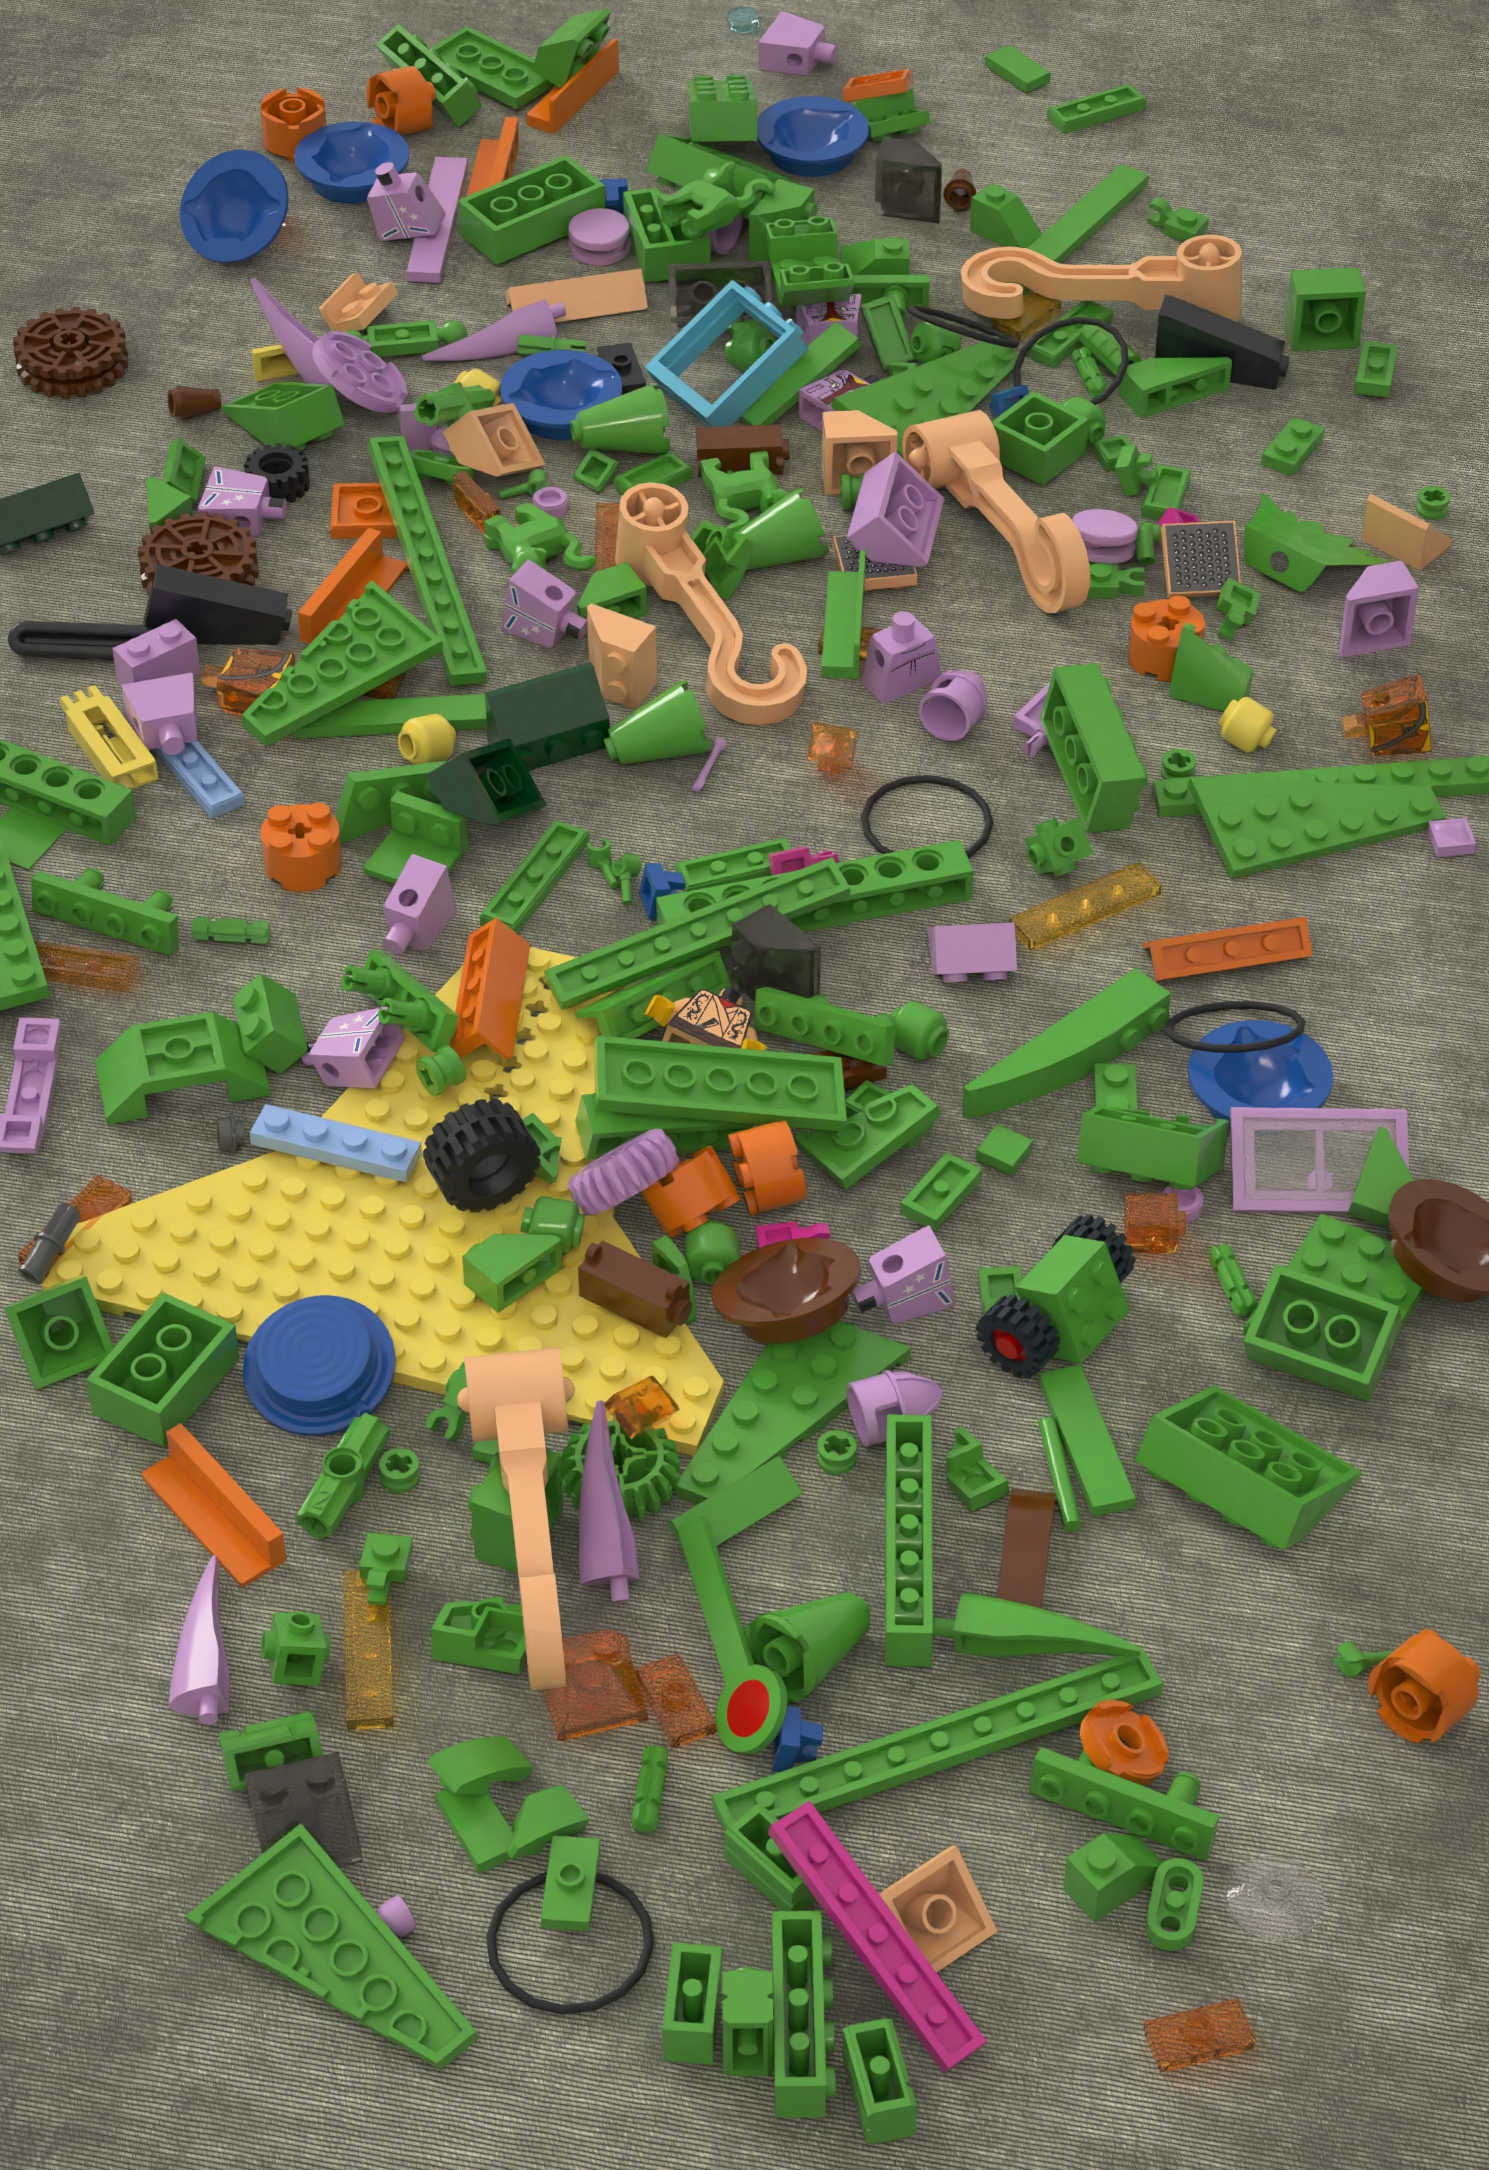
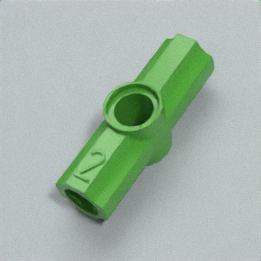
M458 382L438 392L426 393L416 399V409L413 413L418 423H425L429 427L447 424L450 427L469 411L493 407L496 399L491 389H485L480 385L463 388L461 382Z
M366 1413L361 1417H354L338 1446L329 1450L324 1455L322 1460L323 1471L297 1513L298 1525L303 1527L309 1535L324 1539L326 1536H333L350 1505L358 1502L364 1496L365 1479L390 1438L389 1427L385 1426L378 1417Z

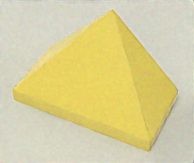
M280 344L252 350L256 382L299 374Z

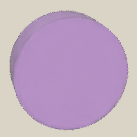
M545 487L536 491L532 497V503L536 507L555 518L564 516L568 511V495L559 488Z
M1167 1186L1161 1196V1211L1167 1219L1173 1222H1193L1202 1214L1203 1194L1197 1187L1191 1190H1179Z

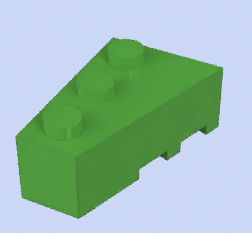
M657 188L623 192L624 216L630 224V243L639 267L642 269L645 283L704 275L711 271V240L706 235L690 239L682 233L681 224L670 227L662 222L657 196L662 193Z
M1097 1105L1082 1114L1077 1162L1091 1165V1169L1099 1173L1121 1171L1130 1173V1178L1137 1181L1149 1182L1159 1179L1168 1181L1169 1186L1172 1188L1191 1190L1224 1168L1229 1120L1216 1118V1124L1213 1126L1189 1124L1190 1115L1176 1114L1175 1122L1150 1117V1111Z

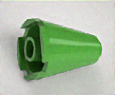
M659 384L647 385L577 412L575 420L570 421L573 441H579L581 448L653 455L668 453L670 438H664L663 433L665 432V427H670L669 415L662 389L658 390Z
M802 488L791 491L737 531V533L747 535L753 540L752 553L746 571L820 558L829 554L828 544L822 547L820 545L819 537L825 534L809 497L801 499L804 492Z
M687 680L677 682L607 729L609 737L603 739L611 761L618 758L621 765L701 754L713 750L711 739H707L704 733V729H707L692 689L688 690Z
M844 1592L759 1615L745 1628V1637L754 1665L757 1663V1665L768 1667L780 1675L786 1687L787 1702L792 1703L805 1698L817 1688L869 1631L871 1625L870 1610L864 1600L850 1592Z

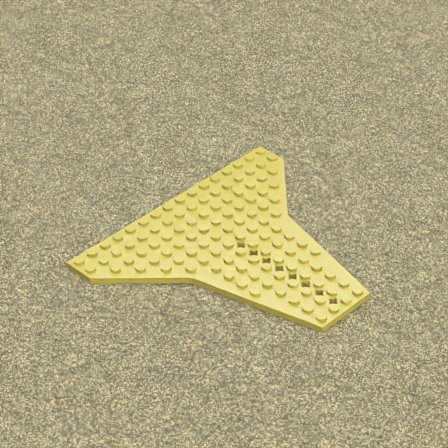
M532 947L529 950L513 1057L506 1060L489 1046L483 1044L461 1058L466 1072V1080L457 1086L450 1084L446 1086L442 1094L432 1096L419 1079L416 1071V1061L423 1056L432 1057L436 1055V1052L431 1051L410 1031L404 1028L402 1031L406 1038L376 1088L349 1087L321 1117L421 1142L422 1155L407 1183L274 1151L77 1224L65 1244V1253L58 1256L42 1284V1289H45L75 1276H87L99 1310L124 1316L125 1312L143 1315L164 1292L236 1326L237 1339L250 1342L258 1327L272 1313L291 1302L320 1295L348 1298L372 1310L388 1329L396 1355L393 1383L446 1395L448 1379L455 1370L460 1368L462 1362H464V1357L559 1347L563 1377L570 1379L575 1387L573 1397L566 1402L567 1420L591 1425L596 1402L602 1400L605 1404L607 1421H612L615 1413L618 1414L621 1420H628L635 1414L640 1424L651 1419L654 1430L665 1428L668 1439L674 1440L677 1452L691 1456L695 1455L703 1443L724 1392L723 1378L685 1323L681 1326L677 1325L670 1335L664 1338L579 1296L578 1267L585 1260V1254L590 1244L595 1243L598 1245L603 1240L641 1258L615 1220L616 1206L597 1215H585L579 1248L572 1247L568 1254L562 1255L563 1268L501 1312H496L464 1285L462 1256L472 1246L482 1243L494 1234H528L520 1232L525 1207L534 1208L536 1200L541 1196L574 1202L568 1182L576 1172L593 1162V1160L585 1159L575 1119L581 1096L595 1093L594 1043L596 1035H602L595 1017L577 1019L575 1012L622 987L561 1010L551 990L544 989V986L547 985L544 979V971L577 957ZM463 965L435 994L437 998L454 1012L456 1011ZM535 1011L544 1012L540 1013L537 1017L531 1016V1013ZM520 1039L532 1040L526 1041L524 1045L517 1044V1040ZM506 1067H517V1068H519V1069H512L510 1073L504 1072V1068H506ZM493 1095L505 1096L499 1097L498 1100H501L503 1104L506 1102L511 1104L522 1119L534 1113L555 1136L561 1137L556 1182L550 1184L536 1175L532 1182L525 1185L526 1189L520 1195L516 1194L511 1198L512 1201L505 1205L501 1203L495 1209L489 1211L484 1208L480 1212L471 1213L469 1209L463 1212L457 1210L455 1205L451 1206L443 1196L423 1158V1150L427 1148L424 1143L427 1136L434 1133L432 1128L436 1123L442 1122L446 1114L450 1111H457L460 1109L459 1106L468 1103L471 1105L480 1099H485L489 1102L490 1096ZM579 1207V1213L584 1214L581 1208Z

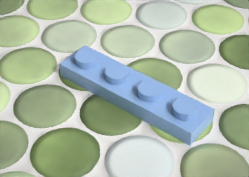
M265 1104L250 1131L252 1145L406 1183L422 1155V1146L419 1141Z

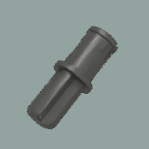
M65 1203L59 1204L44 1230L35 1234L34 1240L36 1243L18 1269V1273L25 1280L40 1285L57 1256L65 1253L66 1248L64 1245L81 1218V1214L74 1206Z

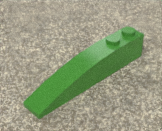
M1133 969L963 1087L962 1116L969 1120L1044 1096L1092 1073L1095 1063H1109L1125 1051L1133 1050L1142 1039L1152 1032L1160 1031L1166 1025L1170 1017L1171 993L1138 969Z

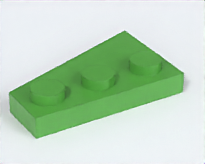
M446 761L347 773L335 817L339 824L340 843H345L392 823L390 800L397 791L438 804L439 802L431 794L430 783L425 775L443 765Z
M911 1084L867 1103L864 1111L847 1118L843 1132L818 1130L808 1135L805 1130L793 1135V1139L799 1150L847 1190L938 1119L941 1113L935 1102Z

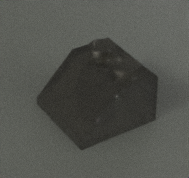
M884 137L876 158L874 215L939 224L941 214L942 163L917 141Z
M771 904L732 924L731 980L739 992L745 993L754 1002L756 1000V989L766 986L805 998H811L820 994L821 947Z
M339 1752L244 1774L249 1808L261 1855L299 1824H302L338 1868L363 1862L349 1790Z

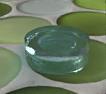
M738 6L728 12V27L734 32L749 33L759 26V13L752 7Z

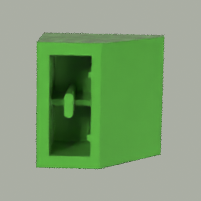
M605 8L571 16L539 46L532 71L561 89L601 50L599 49L600 45L610 30V26L607 23L611 11Z

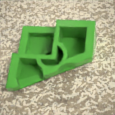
M703 520L690 538L706 558L705 573L714 590L719 596L729 600L747 569L752 553L753 540L747 535Z
M1185 623L1175 657L1169 697L1222 712L1226 710L1233 699L1239 701L1244 697H1250L1253 669L1241 660L1232 658L1226 649L1217 642L1213 646L1206 643L1193 633L1196 629L1194 625Z
M502 1597L486 1598L479 1602L465 1600L445 1603L431 1628L432 1659L520 1675L527 1661L521 1604L506 1606Z

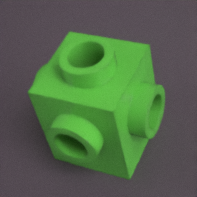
M1079 817L1059 823L1056 818L1049 819L1034 826L1037 833L1024 838L1027 846V858L1036 869L1038 875L1053 872L1054 877L1064 875L1076 869L1074 862L1093 854Z
M302 1611L292 1613L274 1612L270 1631L264 1630L261 1639L262 1659H268L273 1684L319 1685L324 1661H328L331 1649L330 1634L323 1633L320 1614H308Z

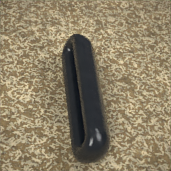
M23 621L15 624L9 631L8 645L15 654L22 657L114 660L112 648L153 629L146 625Z

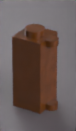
M781 425L696 427L698 477H702V460L718 458L721 462V467L717 470L724 473L732 470L735 473L737 471L750 470V454L760 451H767L768 469L774 475H783V460L790 459L789 439H782Z
M603 1240L598 1245L595 1243L590 1244L585 1254V1260L578 1267L580 1297L664 1338H667L677 1325H683L690 1316L692 1302H690L689 1281Z

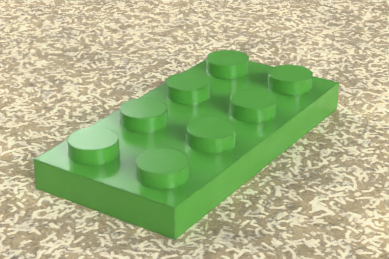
M468 26L431 47L442 57L445 64L449 62L456 68L462 79L467 77L477 90L515 109H519L555 86L532 71L535 59Z

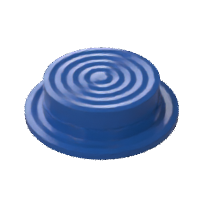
M802 96L786 99L771 105L757 118V141L770 154L772 162L785 172L804 177L827 176L841 171L849 165L853 155L865 145L869 135L868 122L858 109L848 103L828 97Z
M359 121L341 122L321 127L319 130L305 136L296 147L294 159L298 172L303 178L312 183L314 190L322 197L340 203L368 202V194L378 179L375 173L376 168L383 163L391 162L394 164L397 173L401 174L409 162V147L400 134L383 125Z
M250 150L227 151L205 162L189 180L181 199L180 223L188 243L203 257L219 263L241 262L262 252L276 239L287 215L289 197L284 175L270 159Z
M551 350L525 357L506 371L500 383V396L503 404H515L528 431L539 437L553 440L572 439L570 421L575 420L577 412L622 395L620 375L611 364L595 355L574 350Z
M1263 1020L1238 1021L1214 1029L1199 1042L1211 1044L1263 1042L1287 1035L1295 1028ZM1303 1033L1290 1043L1266 1050L1244 1053H1214L1193 1050L1188 1064V1079L1198 1100L1209 1110L1215 1119L1229 1120L1228 1128L1231 1129V1107L1322 1108L1331 1093L1333 1069L1322 1047L1311 1037ZM1254 1131V1136H1271L1287 1131Z
M320 1295L306 1297L281 1307L258 1327L245 1352L243 1362L244 1384L255 1409L275 1427L301 1436L331 1435L347 1430L354 1417H361L364 1413L371 1415L382 1403L394 1379L396 1369L395 1349L385 1324L366 1306L339 1296Z

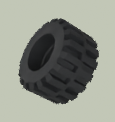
M480 1099L471 1105L468 1103L459 1106L460 1109L457 1111H450L444 1116L445 1119L440 1123H436L432 1128L434 1133L426 1138L424 1144L427 1148L423 1150V1158L443 1196L451 1206L455 1205L457 1210L463 1212L467 1209L471 1213L480 1212L484 1208L489 1211L495 1209L501 1203L505 1205L512 1201L511 1198L516 1194L520 1195L526 1189L525 1185L533 1181L536 1176L534 1171L540 1167V1148L519 1113L511 1104L507 1102L503 1104L498 1099H492L489 1102L485 1099Z

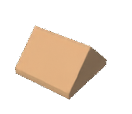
M1370 493L1366 502L1362 540L1402 560L1418 570H1422L1451 546L1453 539L1429 523Z
M950 1846L879 1893L880 1897L936 1973L998 1932L957 1846Z

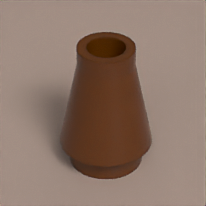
M965 169L957 170L944 189V199L953 209L964 210L970 207L971 198L976 195L972 175Z
M177 385L175 389L168 390L167 403L171 417H179L180 420H184L212 410H220V392L218 389Z

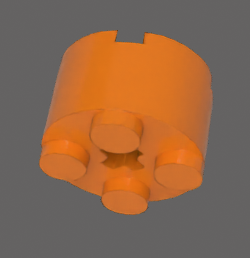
M415 66L384 71L370 77L367 83L366 98L368 109L374 108L377 117L372 119L373 123L388 127L401 136L433 127L432 101L436 98L435 88L431 82L425 81L423 75Z
M286 88L279 89L265 96L261 102L260 114L263 146L274 154L287 157V160L290 162H295L296 147L305 136L319 130L321 127L327 126L324 100L320 94L313 90L297 88V93H287Z
M1176 595L1170 599L1139 603L1134 607L1130 626L1128 660L1136 672L1145 676V672L1157 675L1156 680L1171 682L1177 648L1185 623L1194 625L1196 629L1193 633L1204 640L1205 619L1195 607L1190 605L1188 598Z
M317 802L311 805H276L270 808L267 813L268 817L261 827L264 869L267 877L272 882L273 878L281 882L282 888L295 892L320 889L326 885V879L334 873L336 878L342 869L340 832L338 821L330 813L329 806Z
M786 1121L772 1122L727 1135L733 1158H739L738 1161L732 1162L738 1186L743 1185L745 1189H748V1191L743 1192V1198L749 1216L799 1203V1201L807 1199L802 1168L799 1169L796 1155H798L797 1148Z
M712 1146L705 1147L691 1154L694 1158L692 1160L689 1158L683 1162L679 1161L673 1171L641 1192L663 1232L667 1233L669 1238L683 1231L689 1232L708 1220L707 1215L717 1209L721 1211L741 1199L737 1193L736 1186Z
M1424 1629L1419 1634L1409 1637L1373 1668L1368 1678V1691L1370 1697L1376 1693L1378 1701L1382 1706L1377 1712L1384 1723L1396 1734L1411 1742L1419 1743L1423 1739H1431V1742H1435L1475 1707L1479 1694L1477 1681L1481 1677V1672L1473 1659L1463 1656L1455 1647L1441 1639L1435 1631Z

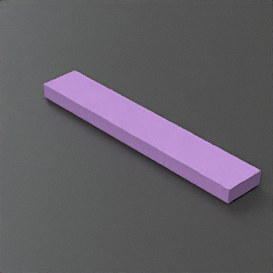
M435 157L428 187L444 209L446 215L435 235L415 237L406 271L407 281L441 282L458 212L457 200L461 199L468 171V158Z

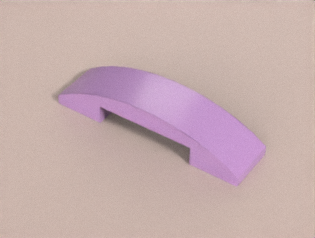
M19 1017L13 1047L15 1064L5 1113L0 1114V1152L36 1154L42 1143L55 1089L60 1048V1019Z

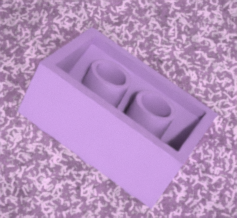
M895 451L864 473L847 539L857 551H866V557L872 562L924 567L929 561L944 497Z

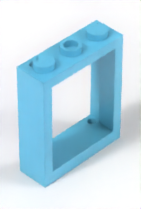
M734 280L725 286L644 367L654 382L659 384V388L707 427L731 426L808 350V347L801 338L804 334L803 330L792 319L789 318L787 321H784L782 314L772 303L767 302L764 305L760 302L762 299L755 290L748 286L743 288ZM745 311L779 339L711 405L678 377Z

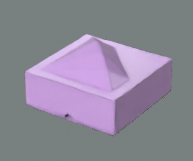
M1467 818L1429 821L1427 832L1436 857L1475 854L1476 842Z

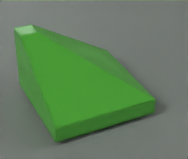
M591 448L572 478L601 493L620 464Z

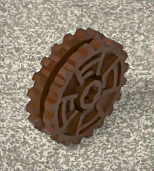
M73 307L71 311H65L63 308H59L52 314L47 312L41 313L39 319L31 318L26 321L27 327H20L17 330L18 336L13 338V350L18 377H21V382L24 386L31 385V390L36 393L45 391V396L48 397L59 394L62 398L69 399L71 395L75 394L80 398L86 397L87 392L100 393L103 386L112 387L115 385V378H122L125 375L124 369L128 368V352L124 328H121L118 320H111L109 314H97L96 309L90 308L87 311H81L80 307Z
M199 512L197 516H190L188 513L181 514V518L177 520L171 517L164 520L165 525H154L151 528V535H144L142 546L138 547L141 584L143 588H146L148 596L150 595L157 564L256 586L255 579L259 577L255 537H251L250 529L247 526L239 527V521L234 518L229 521L224 520V515L218 513L213 517L207 516L206 512Z

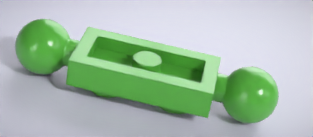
M435 320L367 326V335L364 336L355 330L345 331V333L359 337L371 344L372 346L369 350L383 358L406 354H426L439 349L438 342L449 345L467 337L465 325L457 320H450L442 328L437 329Z

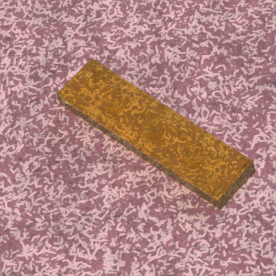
M1139 861L1009 917V923L1015 922V935L1032 951L1161 895L1162 884Z
M359 1569L343 1570L347 1730L394 1727L390 1590L386 1606L367 1604L370 1588H366L367 1579L360 1578Z

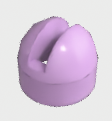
M447 428L434 432L431 436L433 451L455 457L443 434V431Z
M399 1895L385 1901L378 1908L376 1913L397 1938L416 1930L413 1916Z

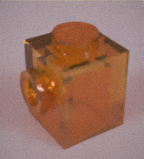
M814 721L807 759L818 763L817 770L840 774L841 768L852 769L859 732L851 728Z
M1126 1193L1123 1219L1124 1235L1127 1237L1125 1245H1132L1134 1250L1132 1253H1176L1178 1236L1186 1235V1211H1178L1177 1193Z

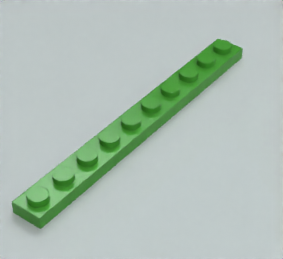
M404 436L369 438L368 450L429 628L443 640V649L439 653V657L449 686L486 683L487 670Z
M1489 756L1204 777L1431 786L1436 797L1489 793ZM1189 778L1153 780L1152 793L1158 817L1200 814L1187 786Z
M1141 1648V1656H1118L712 1795V1808L724 1832L733 1822L758 1803L778 1820L809 1800L820 1813L1080 1723L1099 1702L1110 1699L1124 1701L1132 1705L1161 1695L1163 1682L1144 1649Z

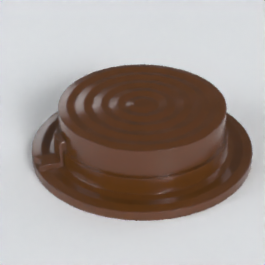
M1415 1180L1399 1188L1390 1201L1388 1218L1393 1232L1391 1248L1402 1270L1426 1291L1449 1301L1473 1302L1484 1296H1489V1202L1463 1187L1440 1180Z
M797 1238L780 1241L753 1250L725 1268L713 1284L711 1291L712 1302L715 1310L721 1317L729 1322L738 1324L741 1331L755 1341L763 1343L799 1341L825 1331L842 1318L849 1305L848 1295L860 1279L861 1266L857 1254L849 1246L835 1240Z

